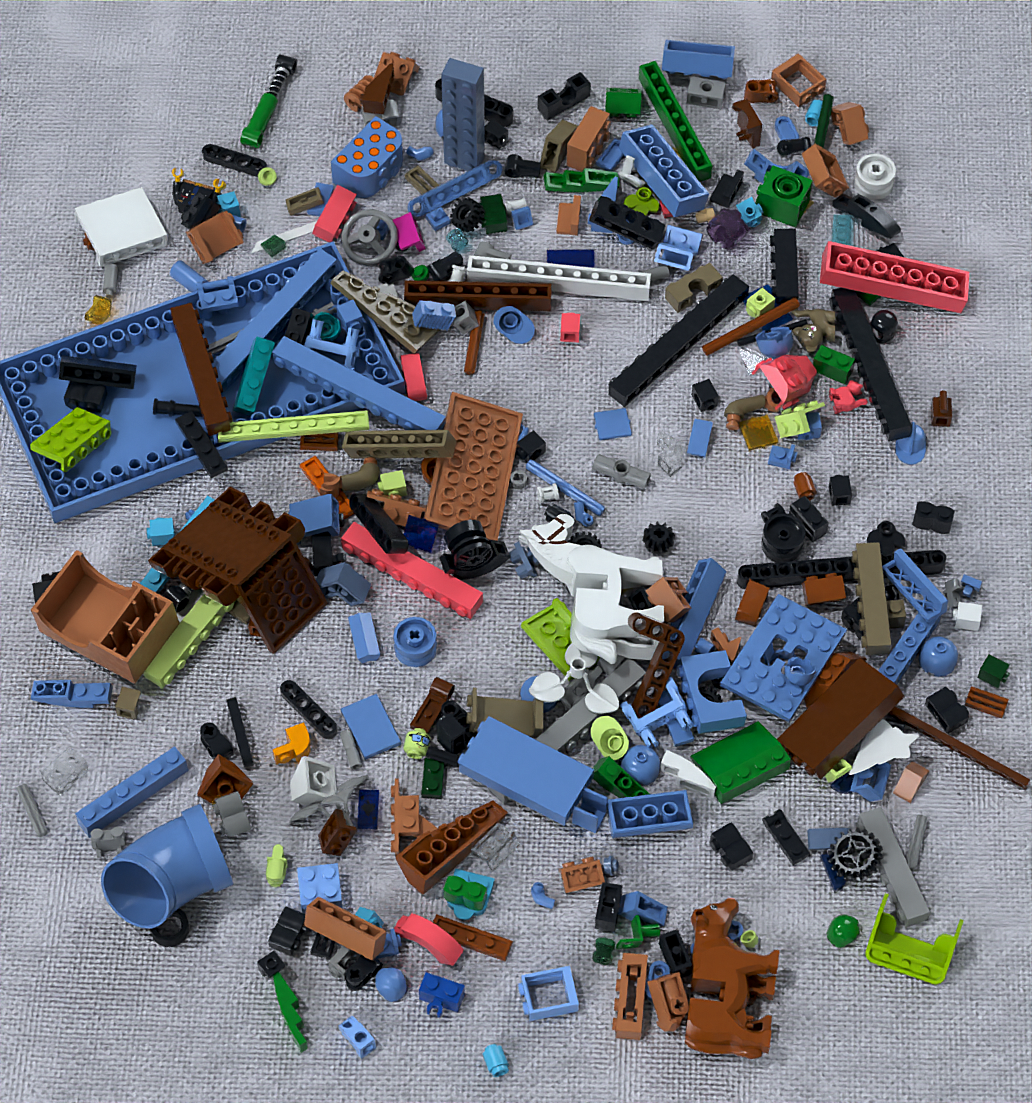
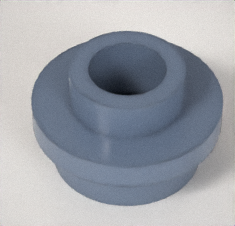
M610 855L609 858H604V872L614 876L615 872L619 869V863L613 855Z

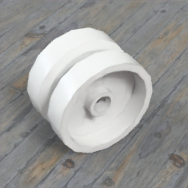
M868 154L862 157L856 169L854 181L856 191L870 200H880L887 197L893 189L896 173L895 164L890 158L881 154Z

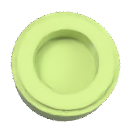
M266 167L259 171L258 180L262 185L269 186L276 181L277 175L272 168Z

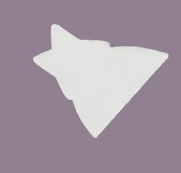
M882 719L865 736L849 775L867 770L877 763L878 765L883 764L893 758H909V745L919 735L904 734L899 728H892L887 721Z

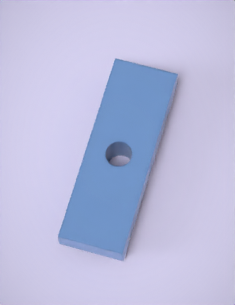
M668 690L662 692L658 702L659 708L673 701ZM677 718L666 723L674 746L677 747L694 742V737L688 724L685 723L688 731H683Z

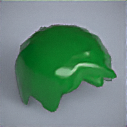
M845 914L835 917L829 924L826 933L830 943L841 948L854 942L860 934L858 920L853 916Z

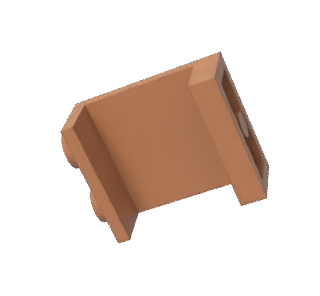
M223 211L186 231L202 264L208 263L213 258L244 243L242 240L243 234L234 225L235 220L231 213Z

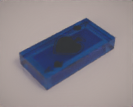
M359 790L357 829H378L379 790Z

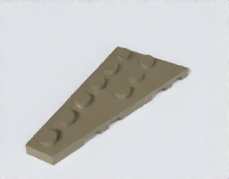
M344 270L334 277L330 283L350 301L354 300L357 307L413 354L440 331L435 328L415 327L412 315L415 309L414 305L390 293L386 295L379 291L380 288L376 286L372 288L364 284L362 279Z

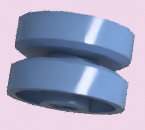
M410 617L399 622L393 635L394 651L398 660L410 667H420L431 662L437 650V637L434 626L430 621L421 617Z

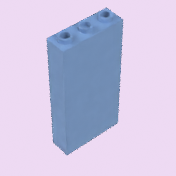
M488 716L485 722L482 721L480 723L476 737L470 739L466 753L460 755L458 759L459 772L565 826L573 813V808L577 806L583 796L584 787L588 788L593 780L594 769Z

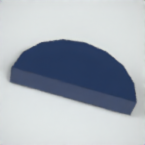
M850 771L845 773L831 784V788L843 794L853 793L850 789L855 774L849 775Z
M822 854L820 856L833 891L836 893L844 887L846 880H844V875L839 877L837 871H833V865L829 863V859L832 857L828 854Z

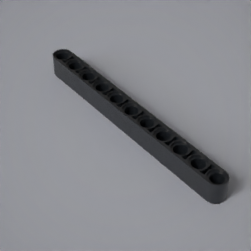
M941 550L905 552L914 563H920V565L916 564V566L925 575L940 574L944 570L946 554ZM894 553L881 554L882 566L894 560ZM851 556L743 565L738 570L737 584L740 588L746 589L751 579L766 587L802 585V582L806 581L807 577L818 576V579H821L830 573H837V576L842 575L843 582L857 581V579H854L853 574L856 563L852 562ZM896 566L889 569L891 573L900 574V570Z

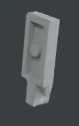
M593 665L590 669L586 668L585 671L592 689L597 685V677L603 672L599 665ZM574 678L564 689L565 694L559 701L569 711L589 693L584 678Z

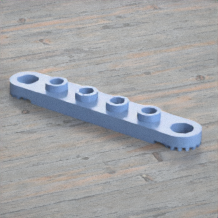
M489 160L412 199L407 206L408 212H411L415 217H420L498 178L503 171L501 163L496 160ZM492 164H495L497 167V171L494 174H491L489 171V167ZM418 202L421 209L418 213H415L413 206Z

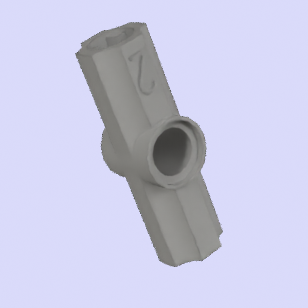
M601 454L596 456L592 466V470L613 477L617 483L627 482L643 489L647 487L651 477V473L630 466V463L626 460H614Z

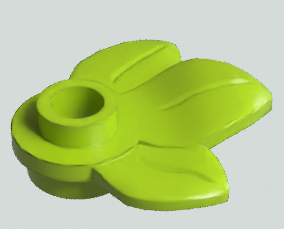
M642 187L635 194L628 195L623 202L628 208L642 212L645 216L648 215L649 211L658 212L659 202L653 198V193L647 187Z

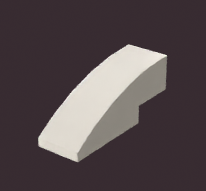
M666 750L661 762L660 772L676 777L677 786L714 798L716 786L709 777L687 759Z

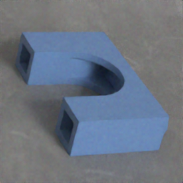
M726 650L680 657L679 665L676 666L677 675L682 679V692L686 693L687 708L692 712V722L694 727L697 728L698 734L744 727L747 715L742 699L716 703L704 698L698 689V686L704 681L724 678L731 667Z

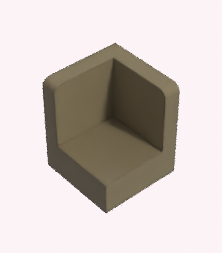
M127 687L121 688L115 705L117 716L133 720L137 719V704L141 695L140 690Z

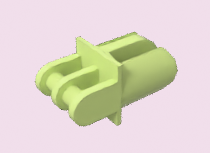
M280 844L273 847L272 857H267L266 878L273 887H279L283 884L288 868V862L284 858L283 847Z

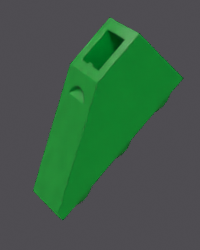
M610 756L599 759L592 768L594 769L593 779L601 787L618 798L650 795Z

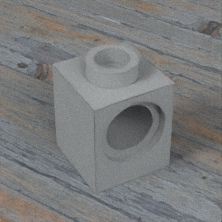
M466 301L455 306L456 318L453 323L463 335L479 326L475 311Z

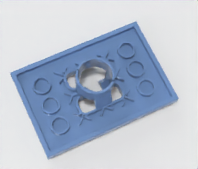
M778 594L722 679L720 686L790 722L842 641L847 629ZM776 638L786 642L783 649L774 651L772 643ZM796 649L805 651L807 655L803 660L810 659L812 666H816V672L810 683L803 686L791 683L786 678V675L781 673L785 662L778 659V656L779 658L789 660L792 657H796ZM763 657H764V660H765L766 665L763 664V663H761V660H762Z

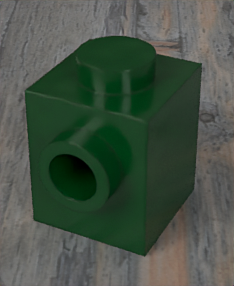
M988 654L979 670L977 678L999 688L1001 683H1006L1010 676L1008 672L1010 664Z

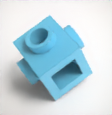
M752 197L736 205L739 213L736 216L740 224H745L746 228L750 226L751 228L756 227L763 220L762 214L764 212L760 204H755Z

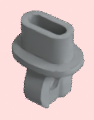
M953 579L945 582L946 590L943 591V594L947 595L949 608L958 607V603L961 602L959 592L963 590V587L959 585V579Z

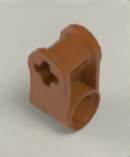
M773 79L749 80L745 86L744 99L747 98L749 103H773L779 98L776 92L777 82Z

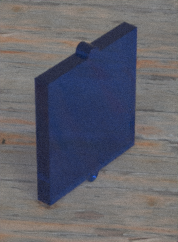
M409 515L404 531L408 545L416 550L420 549L431 553L439 525L426 521L425 518L420 519Z

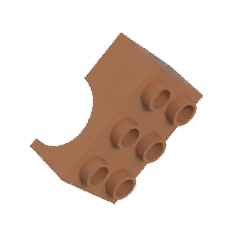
M78 550L73 553L31 609L41 633L136 684L180 624L171 600L135 581L132 582V587H125L111 581L98 572L86 560L83 553Z

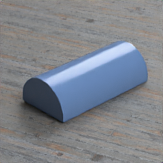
M687 790L609 799L607 803L608 821L612 838L693 828Z

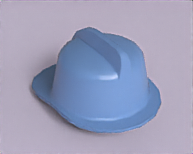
M505 306L500 308L494 315L495 328L514 343L523 344L532 339L535 331L534 324L530 318L517 308Z
M915 422L911 423L910 437L896 440L895 450L897 457L900 461L909 465L921 462L926 452V435L924 430L916 425Z

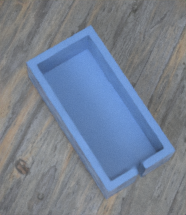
M665 40L662 71L669 74L682 72L684 75L700 74L702 77L713 75L721 79H727L732 77L735 46Z

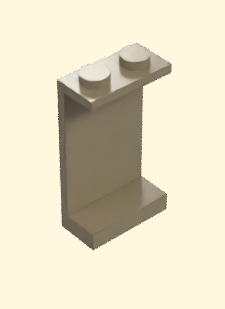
M473 688L471 695H467L466 706L470 707V712H467L466 724H469V732H477L482 721L485 722L488 716L531 738H537L542 734L543 701L535 697L533 701L477 696V688Z

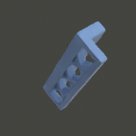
M901 548L895 551L894 560L882 566L883 573L927 622L946 613L948 600ZM896 566L900 570V574L891 573L889 569ZM901 580L910 581L912 587L903 586L900 583ZM912 594H921L924 597V599H914ZM924 606L933 607L936 611L928 614L924 610Z

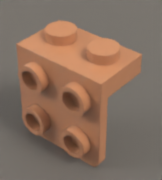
M391 51L390 54L383 52L374 78L390 63L394 64L395 77L390 92L403 96L412 72L418 73L420 66L415 64L416 60L406 57V59H402L395 52Z

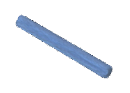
M533 459L527 462L526 469L550 485L556 483L558 490L577 502H583L584 507L598 516L604 513L605 506Z

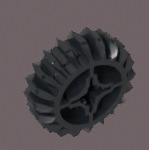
M857 827L853 833L848 828V834L845 835L844 832H841L840 835L842 837L840 839L838 837L834 838L836 844H830L833 850L828 851V855L832 857L829 859V863L833 865L832 869L837 871L839 877L844 875V880L846 881L851 877L853 882H856L857 877H859L863 882L865 875L871 878V871L874 873L878 872L875 866L882 865L879 860L884 858L883 854L880 853L883 851V848L879 845V839H874L875 835L873 833L868 834L866 829L860 832V829ZM856 842H864L870 847L857 846ZM847 845H849L848 849H847L846 851L842 852L843 849H844ZM855 849H856V851L859 853V854H858V857H856V858H857V861H856V859L853 857V856H854V853H855ZM869 858L868 862L863 865L864 860ZM841 863H853L856 868H847Z

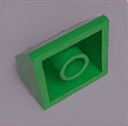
M606 87L605 112L610 113V116L626 114V117H637V114L641 113V89Z

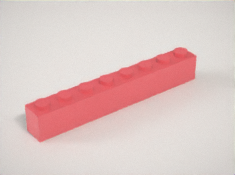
M356 522L351 524L341 538L342 548L348 554L358 556L361 561L374 565L381 572L385 571L395 580L403 581L411 589L421 591L427 598L439 601L442 606L455 610L462 617L466 616L471 619L483 603V592L450 574H445L443 570L408 551L405 554L385 553L369 531Z

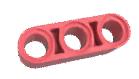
M419 353L400 355L407 397L414 401L427 400Z

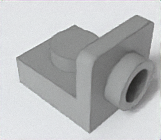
M342 946L328 961L329 972L336 979L346 980V970L342 967H346L351 961V949Z

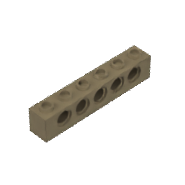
M449 430L349 431L345 433L342 448L351 459L367 457L453 458L457 441Z

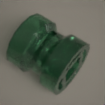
M604 937L597 938L595 941L596 951L593 952L592 960L602 965L611 964L613 960L612 951L615 950L616 945L615 941Z

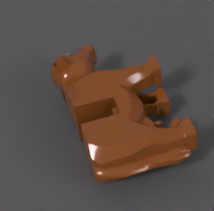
M727 898L721 903L709 904L701 909H695L690 917L695 931L690 991L714 995L720 993L718 1001L690 998L685 1044L699 1052L734 1054L747 1059H757L762 1056V1053H769L772 1016L766 1015L760 1020L753 1021L754 1016L747 1015L745 1010L749 1002V994L773 1000L776 976L763 978L757 974H777L780 950H774L768 955H760L755 952L744 951L729 938L728 931L733 918L739 912V904L734 898Z

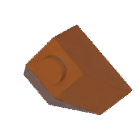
M218 754L207 768L197 795L212 804H215L214 799L236 791L239 792L242 799L252 787L253 782L235 763Z

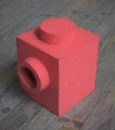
M562 313L561 342H579L580 314Z

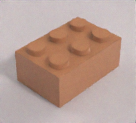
M590 106L567 144L568 167L581 172L584 168L593 167L595 157L601 154L604 142L607 143L611 135L609 132L611 121H609L610 113Z

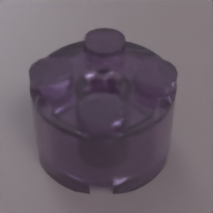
M726 208L721 209L707 223L708 226L706 227L710 238L715 243L719 241L723 244L721 247L725 250H732L750 231V228L741 219V213L738 210L734 209L732 211Z

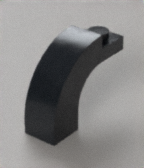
M489 540L493 550L492 557L476 568L469 570L456 568L451 554L443 553L439 559L445 574H453L459 580H467L492 572L511 557L503 541Z

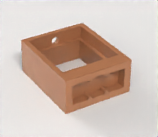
M799 53L772 70L771 79L777 82V88L798 107L809 103L812 98L821 95L825 91L826 78ZM797 71L802 73L813 84L802 93H799L785 80Z
M817 144L812 145L802 153L815 187L834 198L842 195L849 188L834 154Z

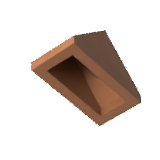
M912 761L905 767L893 794L911 803L930 771Z

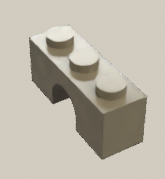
M711 263L705 266L702 265L691 274L684 275L677 282L670 283L665 290V299L679 313L693 304V293L691 290H702L708 296L712 289L720 286L723 277Z

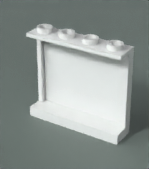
M142 187L75 208V221L81 223L97 254V262L100 267L167 246V233Z

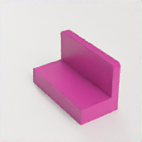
M411 212L393 219L397 228V241L401 250L413 245L416 246L419 252L426 249L418 223Z

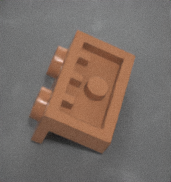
M593 856L583 858L582 863L574 864V861L563 863V868L558 869L565 893L601 885L602 882H605L600 860H594Z

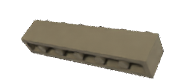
M856 543L855 551H852V562L856 563V568L853 570L854 579L858 581V585L855 586V593L860 599V602H857V611L861 613L862 619H859V629L863 631L864 635L861 636V646L865 648L866 655L889 654L891 638L880 543Z

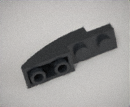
M842 194L832 202V207L839 209L841 212L848 213L857 219H861L862 227L883 235L885 238L892 239L901 232L899 225L886 211L860 194L853 198Z

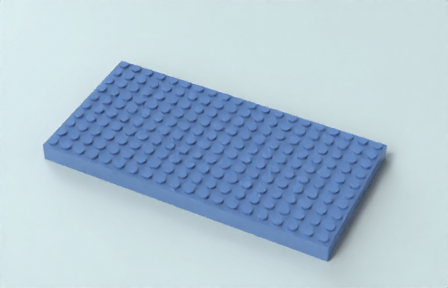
M334 241L233 277L239 307L202 313L198 290L0 361V398L54 524L204 468L175 422V419L182 415L174 414L172 417L168 414L159 413L153 415L155 398H158L159 401L170 402V400H174L180 404L199 406L172 321L170 308L192 302L193 308L197 309L200 320H197L198 324L202 323L205 334H202V336L207 338L209 345L246 328L250 320L261 312L262 307L273 299L274 294L285 286L286 281L292 278L297 273L299 267L304 265L309 260L311 254L317 252L319 248L337 259L339 269L301 310L312 313L314 309H320L330 302L334 306L328 310L336 308V306L350 300L330 284L332 279L344 270L349 273ZM229 286L208 289L203 291L204 293L229 289ZM358 307L363 316V327L358 329L360 331L356 343L358 351L354 364L355 372L400 394H404L405 381L374 320ZM337 312L332 314L335 318L338 319ZM288 324L272 340L275 342L273 350L283 336H285ZM342 324L340 335L334 341H331L332 343L345 344L347 333ZM315 348L313 350L343 366L345 364V355ZM224 350L212 355L213 360L216 356H219ZM272 354L255 411L251 416L232 411L244 371L221 395L226 397L228 404L226 411H230L233 422L355 412L364 409L349 400L340 398L339 395L324 390L322 386L316 383L308 382L306 378L300 375L292 374L290 370L284 367H278L273 362ZM62 355L137 365L134 389L106 386L108 394L102 411L93 413L109 420L111 424L110 438L99 445L97 449H94L67 472L61 470V463L31 450L30 444L73 411L64 402V396L70 381L59 380ZM196 417L223 460L286 438L279 437L219 443L218 434L208 435L203 417Z

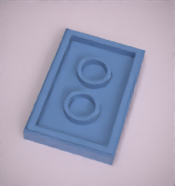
M377 694L341 708V713L365 760L401 745V741Z

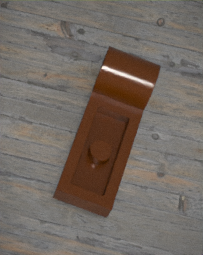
M436 677L430 686L428 696L410 723V728L413 730L415 728L424 729L426 734L429 735L441 715L442 704L449 701L454 692L455 685Z

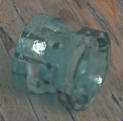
M459 228L450 231L446 236L447 242L451 244L454 251H460L468 245V239L466 236H463V232Z

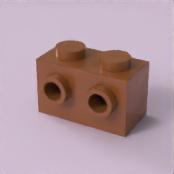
M837 573L826 574L825 578L818 579V576L807 577L806 581L802 582L805 606L846 599L842 575L837 576Z

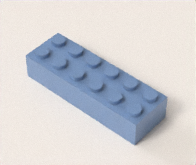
M653 124L622 133L619 149L625 157L628 155L635 158L634 168L674 218L704 210L709 193Z

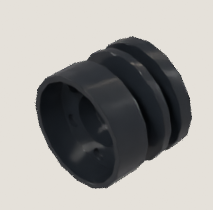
M461 521L450 527L444 535V540L451 552L453 562L458 569L469 570L476 568L492 557L493 550L480 521Z

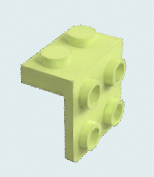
M815 400L806 403L807 406L805 403L795 405L793 410L792 408L781 410V414L775 416L780 437L784 438L809 432L810 428L805 413L825 406L824 402L818 403Z

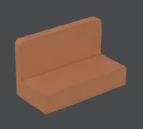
M574 195L573 204L559 203L557 234L578 235L581 196Z

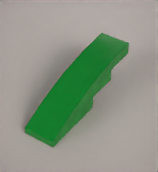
M584 168L582 172L565 170L563 174L546 172L544 175L545 190L557 192L605 191L613 178L618 177V172Z
M278 972L273 976L281 1015L290 1036L302 1053L308 1049L306 1039L299 1031L304 1028L303 1020L296 1012V1009L299 1008V1002Z

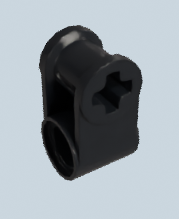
M404 256L379 262L380 275L378 280L383 284H391L395 281L408 279L414 273V267Z
M205 723L201 726V742L213 760L218 754L226 757L233 752L230 742L223 736L215 724Z
M360 955L357 961L346 971V986L352 991L362 989L382 969L383 963L377 958L370 960Z

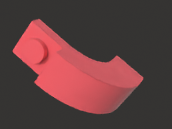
M413 913L409 917L403 915L394 927L396 935L399 934L401 938L409 939L422 945L440 963L453 966L464 951L451 935L419 915Z

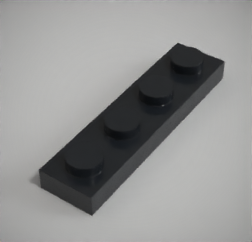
M192 411L175 419L178 428L210 478L228 470L224 460Z

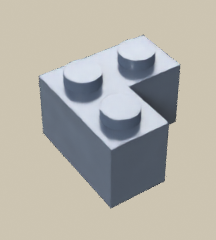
M346 562L320 569L316 578L325 598L338 595L350 606L364 603L371 587V583Z

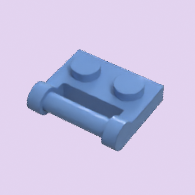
M233 276L202 283V281L196 282L202 313L239 307ZM229 286V289L219 291H213L208 293H204L203 291L208 289Z

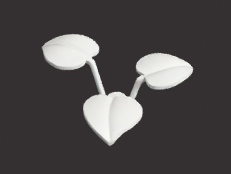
M573 643L569 645L565 652V661L570 665V670L567 671L564 679L560 682V678L556 674L545 672L537 676L529 688V693L536 699L543 702H556L564 696L565 690L562 685L566 683L569 676L575 679L583 677L590 692L585 697V704L590 711L604 714L617 711L619 708L618 697L611 687L602 683L595 685L593 689L590 686L585 671L586 668L592 667L597 662L598 656L581 651Z

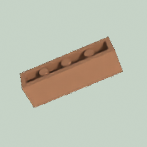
M317 897L307 905L304 926L370 960H373L384 951L387 931L320 897Z

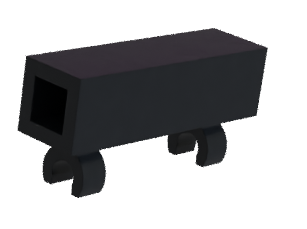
M339 513V527H343V513ZM328 531L312 535L314 576L318 575L320 569L346 562V553L332 555V538Z

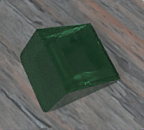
M275 234L260 244L271 258L286 248L285 241Z

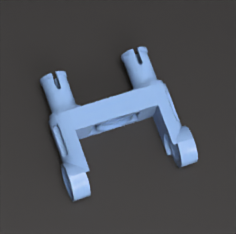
M313 319L310 335L306 337L304 346L311 350L315 348L345 355L344 366L355 371L354 364L358 351L356 343L360 330L348 327L345 344L332 343L320 338L324 321Z
M672 677L668 678L665 686L673 701L638 719L632 706L628 705L627 701L619 704L636 734L642 737L645 745L652 749L653 747L650 742L653 743L655 748L659 745L652 733L655 729L676 718L683 731H688L685 723L688 724L690 729L694 726V723L687 714V706Z

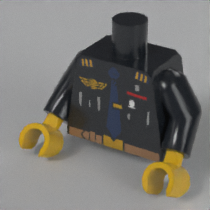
M176 168L172 170V175L175 177L172 196L174 204L178 206V212L182 214L181 219L184 213L190 209L191 201L198 193L218 203L217 196L221 195L220 191L226 188L225 181H222L221 186L218 187L220 181L218 178L213 181L214 187L186 179L180 181L184 176L183 169H181L179 176H176Z

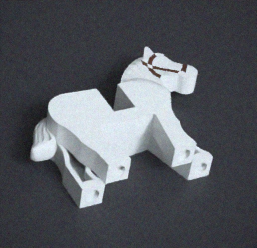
M567 514L558 515L548 524H535L531 530H520L519 533L521 535L518 539L529 546L534 557L551 575L567 584L571 596L575 597L571 616L570 639L578 649L595 654L610 664H614L617 661V654L629 659H652L659 641L641 635L631 629L628 625V617L632 613L638 612L664 622V606L657 605L650 609L633 610L620 606L619 601L621 589L652 586L662 578V560H659V557L641 560L635 557L618 555L594 545L568 543L566 539L572 534L574 519ZM642 619L636 620L635 627H639L642 624ZM660 626L654 627L652 632L657 634Z

